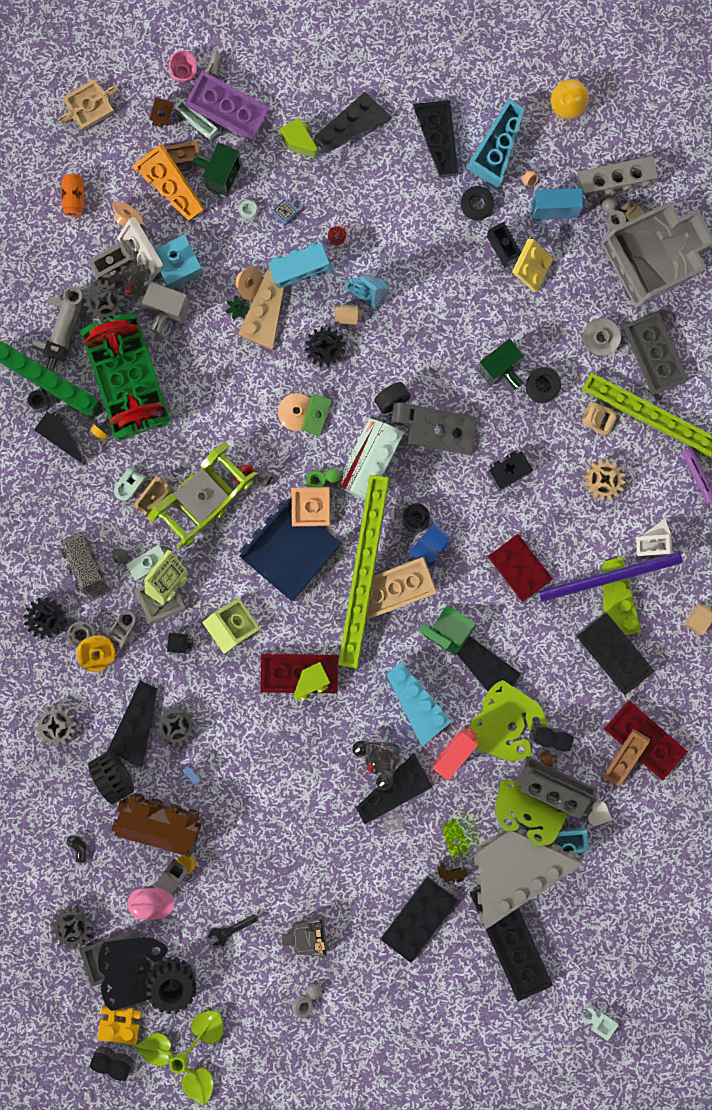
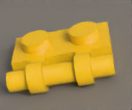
M102 1006L101 1014L108 1015V1019L101 1018L97 1040L137 1045L140 1024L132 1023L133 1018H141V1011L130 1007L111 1011L107 1006ZM115 1016L126 1017V1022L115 1020Z

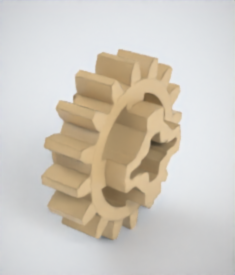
M600 459L597 461V466L594 463L590 465L592 470L588 468L585 470L588 475L583 477L584 480H587V483L583 486L589 487L587 494L594 493L593 499L599 496L600 501H603L604 497L609 501L611 500V495L615 498L618 496L616 491H623L620 485L626 483L621 480L625 474L619 473L622 467L616 468L615 461L610 465L609 459H606L604 464ZM601 468H607V469H610L611 471H610V472L603 471V469H601ZM593 473H594V476L596 477L594 484L592 483ZM615 476H616V485L613 484V480H614V477H615ZM607 477L608 480L602 484V478ZM597 489H605L607 493L600 492Z

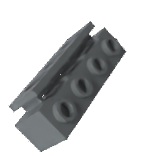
M526 756L516 776L515 784L520 786L519 791L579 819L582 815L587 816L597 798V788Z

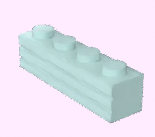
M181 99L174 107L175 112L212 141L218 134V128L201 114L184 106L185 101Z

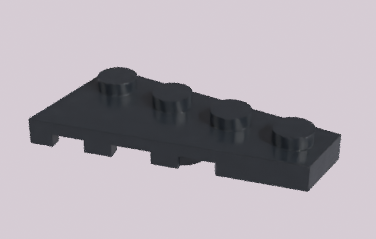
M141 680L139 681L107 751L111 750L117 756L143 767L158 688Z

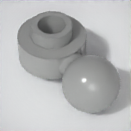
M613 197L605 198L602 202V208L604 211L609 212L606 225L610 230H613L626 223V216L623 212L616 210L617 201ZM617 220L619 224H614L612 221Z
M310 984L306 988V996H300L294 1000L292 1011L300 1018H306L311 1014L313 1009L311 1001L318 999L321 995L319 985Z

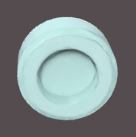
M251 200L243 201L239 206L240 216L245 220L254 219L258 214L256 203Z

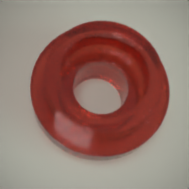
M340 226L332 227L328 231L329 242L333 245L343 244L346 240V231ZM339 233L341 237L339 239H335L333 237L334 234Z

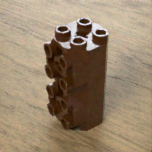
M137 793L127 796L123 801L120 800L117 808L119 817L117 820H114L111 830L115 832V836L184 856H192V847L196 845L201 828L200 822L203 818L199 816L200 811L189 809V811L181 810L182 806L170 804V806L165 807L162 805L163 801L154 798L146 800L144 795Z

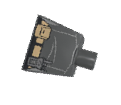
M323 915L293 923V933L282 934L283 946L294 945L296 955L327 956Z

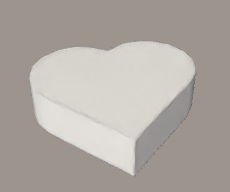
M600 800L595 801L591 807L592 811L587 815L588 822L597 826L612 820L606 804Z

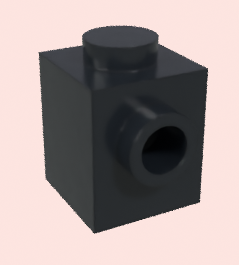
M169 633L167 652L189 654V650H192L193 639H190V635Z

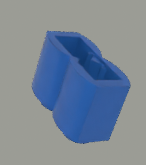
M433 523L409 551V554L415 559L424 557L427 566L430 565L432 567L439 559L436 555L441 550L445 552L451 545L449 542L451 537Z

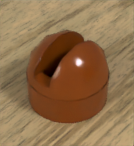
M549 751L538 755V759H543L542 764L553 766Z

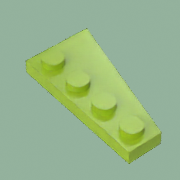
M623 558L604 561L603 573L624 568ZM628 578L603 585V613L606 611L625 635L641 632Z

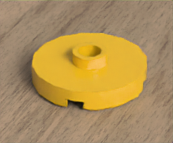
M94 635L87 637L77 647L76 655L81 667L88 671L97 672L106 669L115 660L116 651L114 644L109 638Z

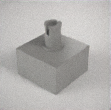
M150 282L142 302L147 312L156 315L150 330L162 334L167 319L183 325L191 304L187 295Z

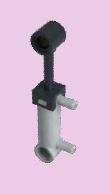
M75 286L68 287L64 291V300L52 296L48 297V303L61 307L50 341H47L46 344L36 340L32 343L33 348L42 350L43 354L50 358L47 369L52 372L57 361L65 363L69 351L67 349L81 308L86 301L83 298L85 295ZM75 294H78V300L74 302L71 301V297ZM40 387L39 390L32 391L28 395V404L34 410L43 412L49 408L50 399L47 396L46 390ZM38 397H43L42 404L35 405V400Z

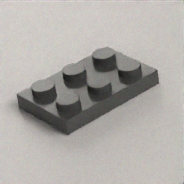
M137 929L80 948L92 987L102 984L105 978L98 967V955L102 944L106 941L140 938ZM106 947V950H107V951L105 952V955H106L108 952H110V950H108L107 947ZM141 952L140 956H143L146 959V956L144 955L145 953ZM104 962L106 964L105 968L107 969L109 963ZM141 966L136 967V968H135V972H136V971H139V970H142L143 967H141Z

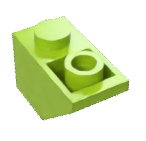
M297 118L280 128V135L289 151L311 157L318 156L319 145L311 139L309 135L310 129L306 122L302 123L300 118Z
M321 662L302 671L293 696L294 700L299 699L301 702L310 698L309 693L315 690L320 693L328 689L327 684H330V681Z

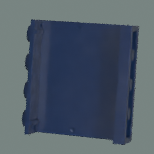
M288 498L287 501L282 500L277 506L278 511L275 515L270 514L264 522L266 525L263 529L256 530L252 535L253 540L251 543L243 545L239 551L241 553L239 557L293 602L342 543L321 526H292V500Z

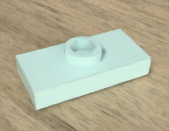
M157 545L127 563L126 566L135 581H138L149 574L165 553L160 545Z

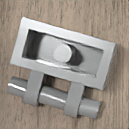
M118 242L87 259L97 278L102 275L106 277L102 281L103 284L106 280H109V285H112L124 277H130V274L136 271L133 264L128 267L124 264L131 260L122 242ZM119 266L121 271L111 276L109 271Z

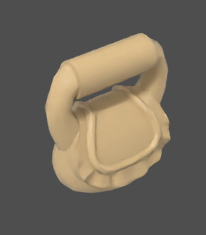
M592 402L584 413L582 423L600 435H607L611 432L617 417L612 409ZM605 413H609L610 415L606 422V425L604 429L601 430L600 425L603 421Z

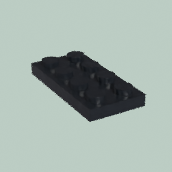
M606 611L575 635L624 695L655 672Z
M426 876L380 937V940L412 963L458 902V899Z

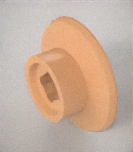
M122 201L113 202L114 219L120 225L125 226L129 218L136 217L139 224L143 222L142 216L129 204Z
M256 266L247 267L236 278V286L241 297L246 300L253 299L262 282V273Z

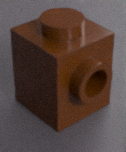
M155 97L149 120L153 121L152 125L163 128V125L168 126L174 103ZM158 110H162L164 112L163 117H160L158 115Z

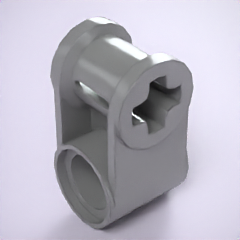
M133 611L122 612L108 631L106 637L118 643L120 648H123L138 623L137 614ZM127 614L133 618L130 625H127L124 621Z

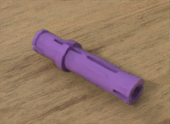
M689 448L681 454L697 483V489H700L706 504L712 502L711 481L707 479L693 448Z

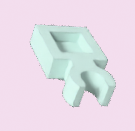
M588 1006L587 1010L592 1013L591 1017L586 1018L582 1015L581 1018L585 1023H593L590 1027L591 1030L608 1041L619 1024L603 1012L597 1016L594 1009Z

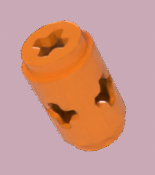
M67 174L63 176L61 181L62 210L66 216H82L85 210L84 181L80 175Z

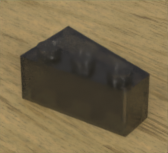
M80 531L61 540L63 548L60 550L63 557L68 559L69 564L67 568L70 574L75 576L76 580L73 582L77 591H82L91 602L111 593L112 590L105 583L103 578L105 575L102 570L100 571L96 561L97 558L87 537Z

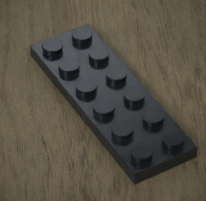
M481 886L469 891L478 914L479 911H483L482 904H478L477 892H481ZM519 908L486 929L517 1002L553 986Z

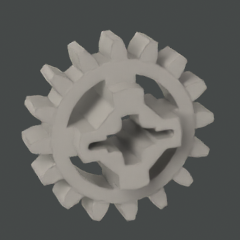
M52 705L51 710L48 707L44 708L45 714L39 712L38 715L41 718L34 721L38 723L34 730H39L36 737L42 736L41 743L48 741V747H51L53 743H55L56 747H60V742L63 745L68 744L66 739L72 740L73 736L71 733L77 732V730L73 729L77 722L72 721L75 715H69L70 709L63 711L64 706L62 705L58 709L56 705ZM60 714L63 715L67 721L62 720L60 718ZM49 716V721L44 724L45 719ZM52 724H59V728H52ZM68 728L66 734L61 738L63 730ZM45 731L51 734V738L45 733Z

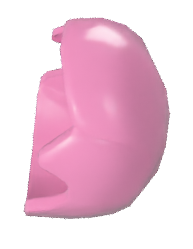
M181 50L175 52L169 60L170 76L175 81L181 83L191 81L197 71L196 58L188 51Z

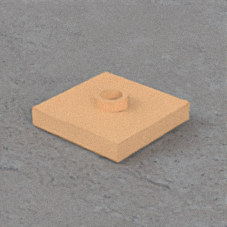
M292 487V526H330V487Z

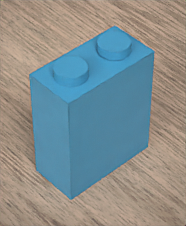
M582 188L536 190L531 201L532 220L578 218L586 203L585 195H582Z

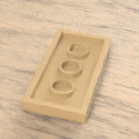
M424 557L373 577L366 620L438 593Z

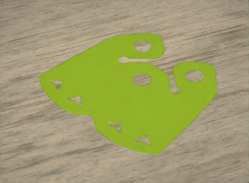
M504 680L499 681L488 691L483 700V711L473 718L469 726L478 734V746L476 749L507 761L524 759L526 756L530 757L532 751L530 742L527 739H520L511 743V745H507L506 742L520 737L525 727L522 717L523 712L526 713L529 730H531L534 717H539L540 723L547 726V720L541 706ZM502 686V692H496ZM482 720V725L476 726L477 724H479V721ZM513 722L516 724L514 731L508 729L509 723ZM519 745L525 747V752L522 754L517 752Z
M502 779L495 804V816L501 828L505 831L518 830V823L509 813L512 811L517 820L527 827H543V830L535 829L527 832V837L534 846L542 847L552 844L557 838L568 813L564 811L557 812L555 807L519 791L520 786L515 784L514 781ZM529 814L531 816V820H525L523 815ZM504 819H509L512 825L507 826L504 823ZM534 835H540L542 837V840H535Z

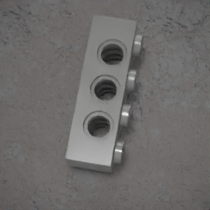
M653 156L579 171L576 176L578 188H582V195H585L586 200L649 188L658 179Z

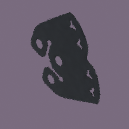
M150 937L106 941L102 944L98 955L99 971L105 977L101 984V994L105 1005L111 1011L148 1000L146 986H143V983L146 981V977H148L150 962L143 956H140V953L144 952V955L153 962H159L167 953V946ZM106 947H107L108 950H110V952H108V953L105 955V952L107 951V950H106ZM153 948H160V953L158 955H153ZM104 962L109 963L107 969L105 968L106 964ZM136 967H143V972L141 974H136ZM171 979L163 982L160 987L164 990ZM108 984L110 985V987H112V989H110L109 992H107L109 989L107 986ZM110 998L115 1000L114 1005H112Z

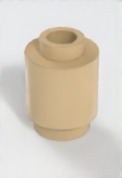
M340 305L335 307V322H339V324L357 325L358 321L362 319V310H358L356 305Z

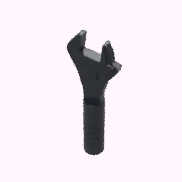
M254 914L231 927L212 928L208 938L215 934L218 941L213 946L220 944L224 946L227 939L233 933L257 922L258 918Z

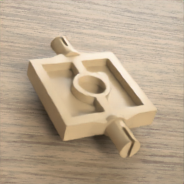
M93 79L62 97L67 105L68 112L60 116L59 119L62 124L73 119L78 123L83 132L115 113L109 103V97L118 93L114 85L104 91L99 87L96 80Z

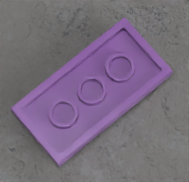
M201 71L184 105L250 142L253 141L269 109L268 106L204 71Z

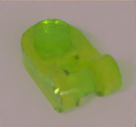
M454 820L445 822L442 827V833L451 857L456 856L458 852L469 851L460 824ZM459 839L460 844L453 846L452 841Z

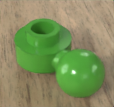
M330 468L326 474L320 471H312L307 475L306 483L308 487H324L326 481L330 483L338 482L341 478V473L336 468ZM313 478H318L320 480L319 483L313 484Z

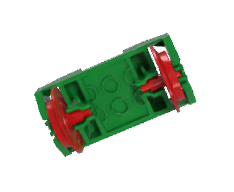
M135 313L120 314L114 316V320L112 318L105 320V322L102 320L100 321L101 324L95 322L80 330L115 440L121 442L149 430L173 425L137 315ZM161 410H164L163 417H159L158 412H160Z

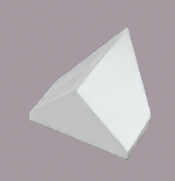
M665 519L641 537H636L637 556H666L672 554L671 532Z

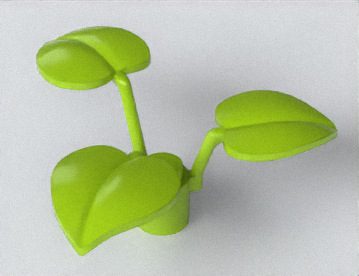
M214 1010L204 1011L194 1018L191 1030L198 1037L185 1053L179 1052L173 1056V1052L169 1051L171 1042L162 1033L150 1034L135 1047L138 1053L152 1065L164 1066L170 1062L169 1066L172 1072L176 1074L188 1072L182 1079V1089L189 1098L195 1100L201 1106H205L212 1095L214 1088L212 1074L206 1068H199L195 1071L194 1068L186 1067L189 1064L188 1054L200 1039L207 1044H213L219 1041L223 1035L222 1016Z

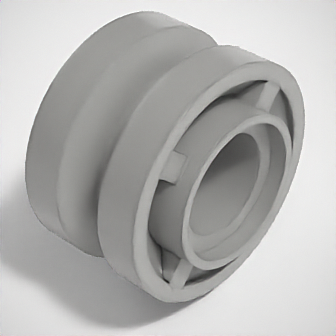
M79 621L69 627L67 639L73 647L77 648L82 642L76 638L78 630H85L86 638L95 635L94 628L89 623Z

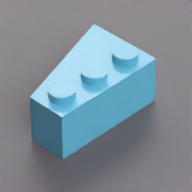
M318 242L311 243L306 249H296L291 251L288 256L273 258L272 262H269L268 265L275 285L278 288L300 283L302 279L310 276L312 279L317 278V274L328 271V274L334 273L323 244H318Z

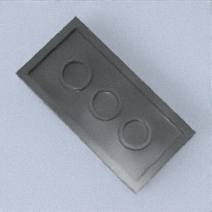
M659 311L622 327L652 396L688 381Z

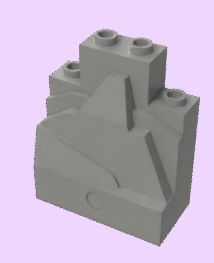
M668 202L614 228L600 243L637 308L671 291L707 269L703 258L699 254L712 246V233L709 231L703 216L700 215L698 210L679 218L677 210L672 206L671 202Z

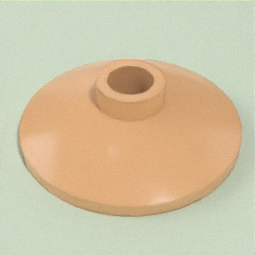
M300 393L286 396L278 408L280 422L290 430L301 431L311 399ZM294 408H299L300 413L294 414Z

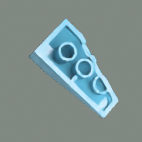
M361 276L345 281V287L374 310L389 292L388 284L381 278L376 279L374 276Z

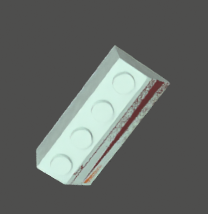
M369 418L336 487L365 501L369 475L383 477L404 432L386 423Z

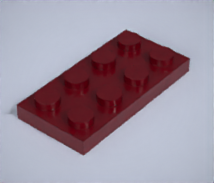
M261 654L260 693H295L302 671L321 662L330 684H327L328 689L320 693L338 694V655Z
M627 700L605 725L603 730L621 745L624 744L633 729L648 737L650 742L638 760L663 781L688 751L630 700Z

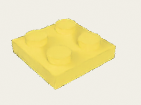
M528 239L512 273L532 291L538 292L553 261V257L534 239Z

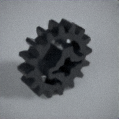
M321 326L320 332L314 329V335H308L310 341H305V345L309 346L305 348V353H310L307 356L308 360L314 359L313 365H316L318 362L320 368L324 364H326L327 368H330V363L336 366V360L342 361L343 359L340 354H345L346 352L342 349V347L346 346L345 342H341L343 335L337 336L338 330L336 329L334 332H331V327L324 331L323 326ZM327 336L332 337L335 341H331ZM320 337L319 342L314 344L315 340ZM323 344H327V351H324L322 348ZM337 351V353L332 358H330L332 352ZM315 354H320L324 359L317 357Z
M45 597L44 602L41 598H37L38 603L32 601V608L26 607L29 614L23 616L28 618V621L24 623V625L30 626L27 631H34V637H38L40 634L41 639H45L46 635L48 638H53L52 633L59 635L58 629H64L65 627L62 625V622L67 621V619L62 618V615L66 614V611L60 610L63 605L59 604L56 606L57 600L55 599L50 603V598ZM46 605L52 607L55 611H48ZM44 615L51 616L48 619H46V622L38 621L41 618H43ZM57 619L56 625L53 627L52 624ZM35 625H41L44 631L39 630Z

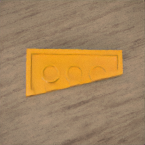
M162 144L131 166L135 171L142 174L143 178L148 183H151L162 196H165L188 220L193 219L205 210Z

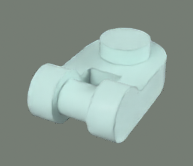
M132 466L126 470L114 488L115 496L121 501L130 500L146 480V476L138 474ZM129 478H132V479L135 480V482L133 483V485H131V484H129V483L127 482V481L129 480Z

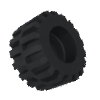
M109 750L88 762L90 776L96 788L107 802L113 805L134 793L133 781L123 762L114 752Z
M168 957L167 961L159 960V964H154L152 970L148 971L146 991L148 1001L152 1003V1007L155 1009L159 1007V1012L163 1013L165 1010L167 1014H171V1011L179 1013L181 1008L185 1010L187 1003L191 1005L193 997L196 995V980L192 967L190 965L187 966L186 961L182 960L180 962L179 958L175 957L174 960H171V957ZM169 979H175L182 983L175 991H165L160 987L163 982Z

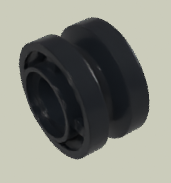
M419 503L409 505L403 513L405 527L413 533L424 531L430 523L429 510ZM418 514L422 519L419 522H414L411 517Z

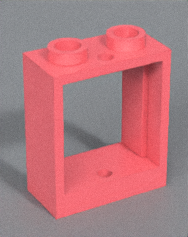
M463 726L434 761L433 769L449 781L478 746V734L470 727L466 729Z

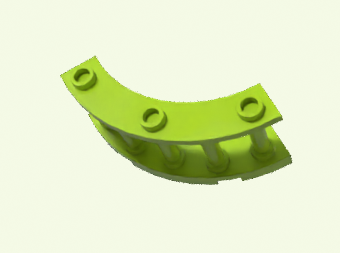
M225 441L214 448L200 465L228 495L226 500L213 513L200 523L171 493L154 506L147 516L151 522L158 518L160 520L163 519L182 539L176 547L178 550L183 546L189 547L195 541L194 537L203 531L215 518L219 520L226 513L225 509L244 489H249L254 483L252 479L256 476L255 472L246 477L226 457V451L230 446ZM217 462H221L241 482L234 491L215 472L214 466ZM192 473L180 486L182 487L195 474ZM178 506L197 527L187 534L168 514V510L171 507Z

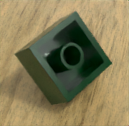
M218 142L211 159L196 153L192 164L206 169L203 174L206 189L227 197L242 162L238 150Z
M509 338L479 362L477 371L490 387L501 378H505L513 390H516L524 382L521 381L513 370L521 363L524 355Z

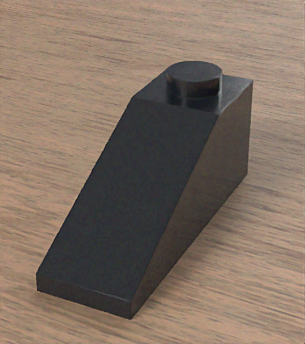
M46 412L34 431L82 464H85L86 460L67 425L62 422L64 418L55 412L53 414Z

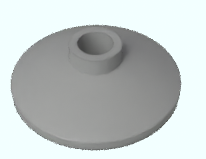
M605 318L591 321L583 332V343L586 349L597 356H606L613 353L621 341V333L618 326L613 321ZM599 335L603 336L604 341H598L597 337Z

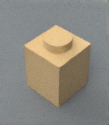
M704 604L702 606H695L683 625L698 635H704L712 623V609Z

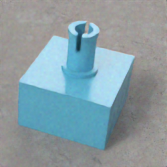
M185 235L154 249L164 265L160 272L169 289H174L204 274Z

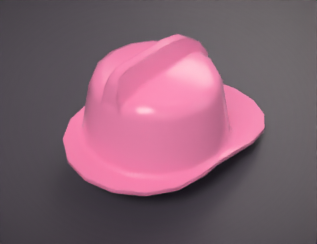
M163 888L137 889L128 898L130 913L135 918L141 920L165 918L171 914L174 908L173 896Z

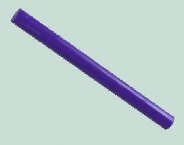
M680 552L544 589L539 591L542 602L682 564V556Z

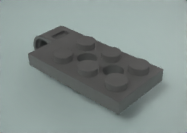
M394 403L391 423L403 426L410 425L408 444L472 455L477 417L406 403ZM436 425L442 428L440 435L435 433L434 428ZM454 428L459 431L458 438H454L452 435Z

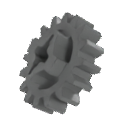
M98 280L97 286L91 283L92 289H86V292L89 294L83 296L84 299H87V302L83 305L89 306L87 313L93 312V319L99 316V321H102L104 317H106V320H109L110 316H117L116 312L122 313V309L119 307L125 305L124 302H121L125 295L119 294L122 290L121 288L115 289L116 283L109 285V280H106L104 284L101 280ZM99 288H107L104 293L96 291ZM113 293H114L115 296H116L117 304H116L115 302H113V298H112ZM108 295L106 301L109 303L101 306L102 300L100 297L103 298ZM92 298H93V299L95 300V302H96V307H95V308H94L93 305H92ZM106 308L112 310L110 313H101Z
M172 705L169 706V711L163 709L164 715L157 716L160 722H155V725L159 726V729L155 732L161 733L159 740L165 738V744L167 745L169 742H172V747H175L177 742L180 746H183L184 740L189 743V736H195L192 730L198 728L193 725L197 719L191 718L194 713H187L188 707L181 710L180 705H177L176 709ZM171 713H179L176 718L168 717ZM185 717L188 720L189 728L185 726ZM179 720L178 725L181 728L173 731L174 726L172 725V723H175ZM164 724L167 725L168 728L167 734L164 730ZM178 733L185 735L184 737L179 739L174 738L175 735Z
M67 906L66 912L60 909V915L55 914L53 916L56 921L50 923V926L54 927L50 934L56 935L53 941L59 940V947L66 944L65 948L68 950L72 945L75 950L78 948V944L82 947L85 944L84 940L88 941L91 938L88 934L93 932V929L89 928L93 921H88L91 915L87 914L85 916L84 908L78 911V906H75L73 910H71L70 906ZM67 915H75L74 918H65ZM76 921L74 930L68 934L70 925ZM70 937L79 938L76 940H69Z

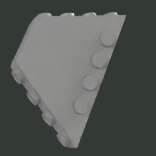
M521 827L516 831L502 830L477 847L478 854H474L475 866H479V873H476V884L481 885V892H477L478 904L483 906V911H479L480 924L484 923L486 930L583 865L580 855L573 851L568 853L562 850V847L556 843L536 847L527 837L526 830ZM536 834L534 835L535 840H542L541 836Z

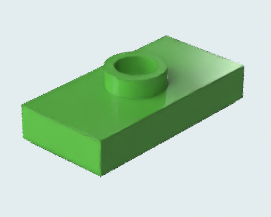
M315 393L312 394L301 430L320 436L331 403L330 399Z

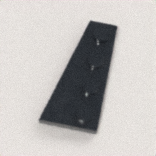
M364 92L315 135L313 141L328 153L346 144L350 139L362 136V133L373 130L382 123L389 122L392 116Z
M450 100L413 104L414 112L438 176H458Z
M471 636L467 638L457 653V656L487 692L502 680L513 686L521 675L520 672ZM502 686L496 692H502Z
M415 753L388 777L391 783L388 788L383 789L378 786L355 807L364 825L433 788Z

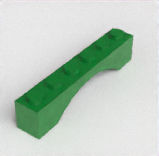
M0 341V364L46 390L90 419H93L102 404L98 399Z

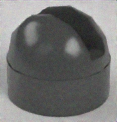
M261 471L257 477L258 482L267 487L274 474L269 471Z
M113 549V560L117 563L118 559H120V563H124L128 558L129 552L122 549Z

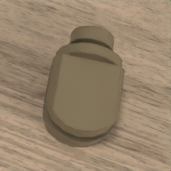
M630 200L621 207L622 210H626L624 215L627 221L646 213L637 203L632 206Z

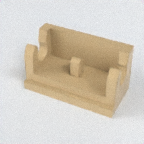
M156 476L133 507L147 517L154 506L169 496L174 489Z

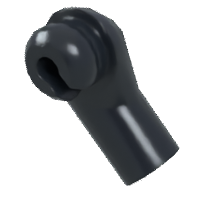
M76 835L69 836L66 842L68 846L76 851L75 862L84 863L86 859V843Z

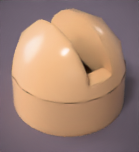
M526 171V174L522 176V181L526 186L532 188L537 184L539 176L533 171Z

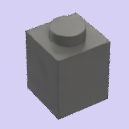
M173 859L156 884L172 895L189 870Z

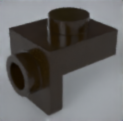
M443 860L439 861L440 866L437 867L440 878L444 877L445 882L453 881V883H458L468 876L465 866L446 871Z

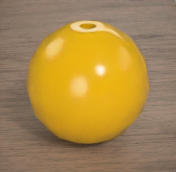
M575 79L561 81L551 93L550 103L552 110L563 119L571 120L578 118L588 107V89L583 83Z

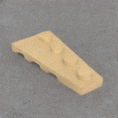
M269 267L238 335L273 350L284 287L278 288L275 285Z

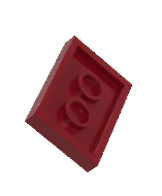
M516 534L487 556L521 602L525 601L553 579L519 534Z

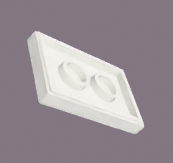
M136 217L129 218L117 239L124 245L131 258V263L146 286L154 280L164 265ZM146 266L151 271V276L149 279H147Z

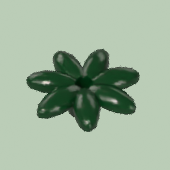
M236 295L234 302L227 301L230 308L226 310V313H233V320L237 318L238 314L241 318H245L243 311H249L250 309L248 306H244L247 300L242 299L239 302V298Z

